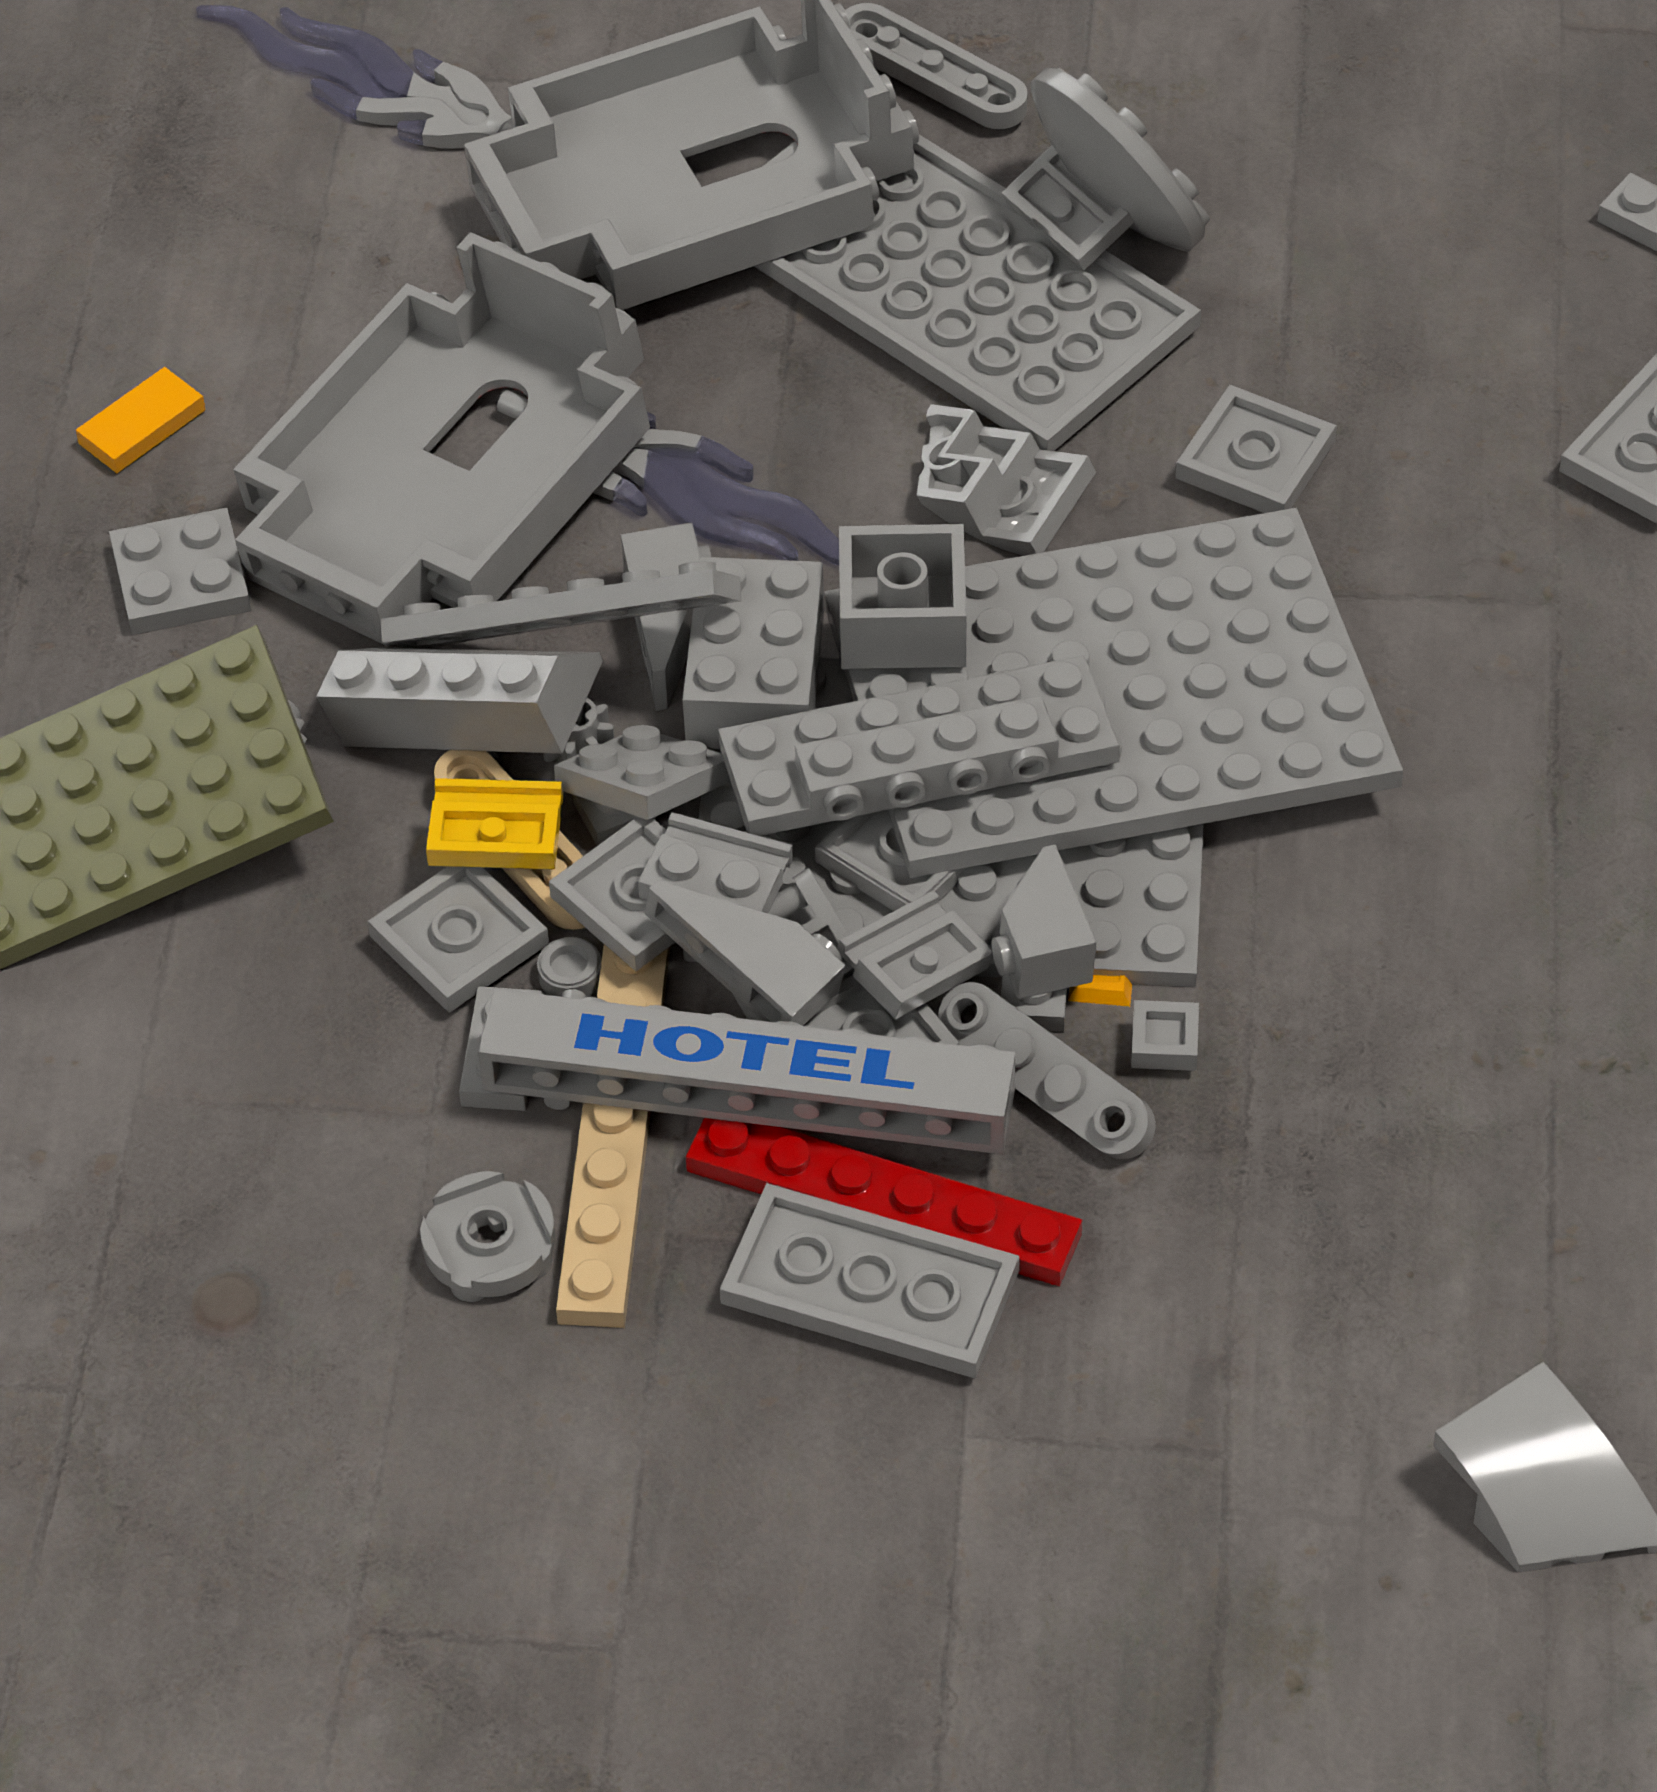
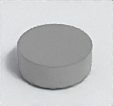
M577 937L560 938L546 945L537 960L541 988L547 995L561 996L568 989L579 990L586 997L591 996L598 989L601 956L598 949L589 941Z

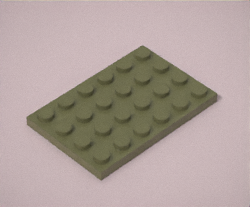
M257 625L0 738V969L334 822L267 643Z

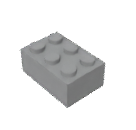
M699 557V562H715L717 571L740 577L742 601L693 608L683 692L685 740L702 742L707 746V749H720L718 729L815 710L825 611L823 562Z

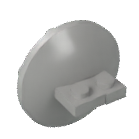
M1045 68L1031 81L1030 89L1035 107L1051 146L1002 192L1006 203L1036 230L1041 229L1050 238L1052 244L1083 271L1128 228L1149 239L1185 252L1191 251L1204 238V226L1210 221V217L1194 200L1199 195L1197 188L1180 170L1175 168L1171 172L1154 149L1143 139L1148 131L1133 112L1126 107L1116 112L1105 102L1108 100V96L1102 87L1086 73L1075 79L1061 68Z

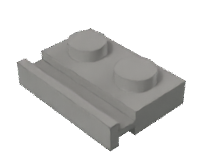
M672 812L668 819L669 826L665 834L660 835L638 881L639 897L647 899L649 887L657 880H662L769 913L783 883V874L786 868H790L792 864V845Z
M934 890L840 939L837 946L842 962L846 960L855 969L853 977L894 1019L905 1015L987 970L993 958L992 948L953 909L946 912L938 904L940 896Z

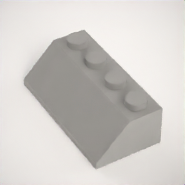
M400 647L340 650L337 652L316 697L342 745L345 747L562 754L603 659L599 652Z

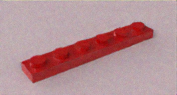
M704 1118L686 1155L687 1172L751 1192L762 1194L766 1183L1018 1255V1274L1059 1287L1082 1236L1083 1219L782 1127Z

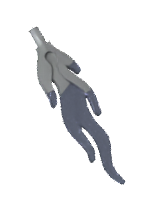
M201 5L196 8L198 18L223 22L238 28L254 44L260 54L274 66L323 77L347 88L352 93L324 79L314 78L310 82L312 95L317 99L325 102L339 113L357 121L397 126L398 137L401 140L435 148H464L465 143L513 128L512 117L499 106L489 88L478 77L462 68L440 61L423 50H413L415 67L425 79L416 74L392 48L380 39L361 30L300 17L288 7L280 8L281 23L292 36L334 50L316 48L293 41L248 10L225 5Z
M505 390L498 400L497 411L517 419L526 408L528 399ZM647 412L650 424L648 431L593 492L627 507L637 515H647L646 497L633 483L618 475L621 474L642 487L679 524L692 523L695 534L705 539L774 555L780 560L798 561L797 549L784 535L756 524L741 521L732 516L747 517L785 530L828 562L839 565V539L809 507L798 499L777 492L745 486L715 472L708 465L742 482H751L754 477L753 465L723 445L697 434L656 429V416Z

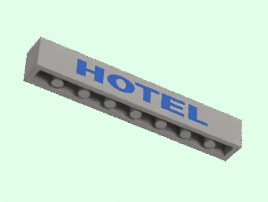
M494 988L478 1051L483 1090L1003 1155L1015 1092V1052L998 1050L988 1045L964 1046L932 1042L923 1037L898 1038L867 1034L857 1029L832 1030L801 1026L791 1021L766 1022L736 1018L726 1013H714L711 1015L671 1010L660 1005L646 1007L610 1003L595 997L577 999L552 996L529 989L511 991Z

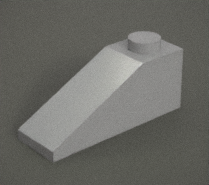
M692 523L620 534L624 573L636 570H657L660 572V577L678 575V566L680 564L699 562V557H711L708 545L698 546ZM693 609L634 617L656 711L668 709L686 662Z
M657 880L649 887L645 915L763 1021H791L803 1026L839 992L846 965L842 962V957L837 948L826 937L817 933L812 936L798 922L662 880Z

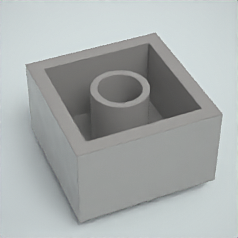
M964 524L839 526L841 669L966 667L967 614Z

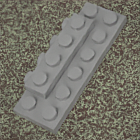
M1085 655L718 729L720 750L747 833L758 836L835 820H847L864 814L898 807H910L932 800L957 795H969L981 790L1020 782H1032L1044 777L1119 762L1120 751L1119 742Z

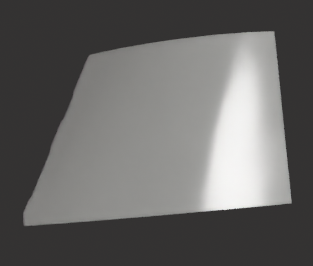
M931 404L927 410L926 418L930 425L929 443L922 447L921 460L924 464V469L919 475L917 497L920 503L950 524H964V532L1000 549L1022 556L1044 552L1096 474L1087 455L1041 450L1030 432L984 427L976 411L972 409Z
M1544 1362L1538 1364L1435 1431L1433 1446L1478 1494L1473 1523L1517 1572L1551 1568L1554 1564L1561 1561H1570L1576 1564L1601 1561L1605 1553L1647 1547L1649 1554L1657 1553V1514L1613 1446L1571 1392Z

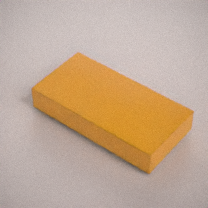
M163 367L76 429L78 444L115 473H119L206 410L204 397L169 369Z

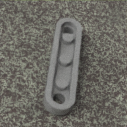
M860 3L845 10L851 32L856 40L861 38L865 40L870 49L874 67L991 129L1011 128L1025 118L1027 114L1028 93L1025 84L1017 77L881 5Z
M968 982L954 987L943 998L939 1007L938 1018L957 1039L959 1045H988L998 1050L1014 1051L1015 1089L1095 1148L1111 1158L1124 1160L1138 1156L1150 1145L1155 1134L1156 1121L1152 1109L1145 1101L983 984ZM976 1004L977 1014L975 1018L969 1023L962 1024L961 1014L963 1010L969 1005ZM1116 1112H1124L1125 1122L1123 1126L1115 1132H1109V1118Z

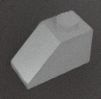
M1056 844L1042 848L1002 908L1000 936L992 939V953L997 971L1001 976L1009 974L1018 999L1093 981L1097 942Z

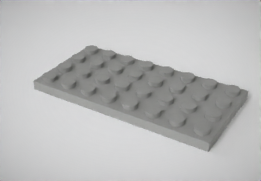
M920 134L919 142L913 144L914 169L876 181L879 199L873 201L874 226L754 266L997 425L1007 430L1030 432L1041 450L1055 451L1198 329L1201 324V309L1106 250L1084 271L1081 270L1052 244L1050 238L1041 229L1036 230L1006 203L1002 192L1006 189L1005 187ZM797 142L791 143L762 167L790 157L798 147Z

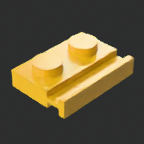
M435 778V797L432 800L426 846L428 866L555 869L561 821L560 809L563 803L562 782Z

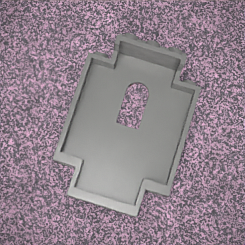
M800 0L803 34L786 39L779 25H771L759 6L508 87L513 128L465 143L464 148L469 185L500 241L508 245L515 252L538 262H548L556 266L561 272L579 280L596 274L603 288L613 294L615 308L624 310L874 226L873 201L879 199L876 181L914 169L913 144L919 142L918 127L912 113L909 110L902 111L896 102L895 91L889 77L886 74L879 75L874 68L872 55L865 40L862 38L856 40L851 32L850 23L843 6L840 3L834 5L831 0ZM765 132L784 133L791 136L798 145L796 151L782 161L701 187L685 160L686 157Z
M472 232L456 247L467 288L454 303H451L439 293H428L406 283L233 469L245 508L258 514L235 539L247 579L387 647L390 645L382 643L380 619L404 615L403 606L428 603L434 598L456 608L458 607L457 598L469 595L494 596V602L498 601L650 428L642 387L628 378L644 360L636 320L623 310L615 308L613 294L609 293L599 284L586 283L561 272L556 266L548 262H538L515 252L505 243L499 241L492 242ZM509 387L517 389L527 396L528 403L524 411L470 471L429 453L474 402L486 392L496 388Z

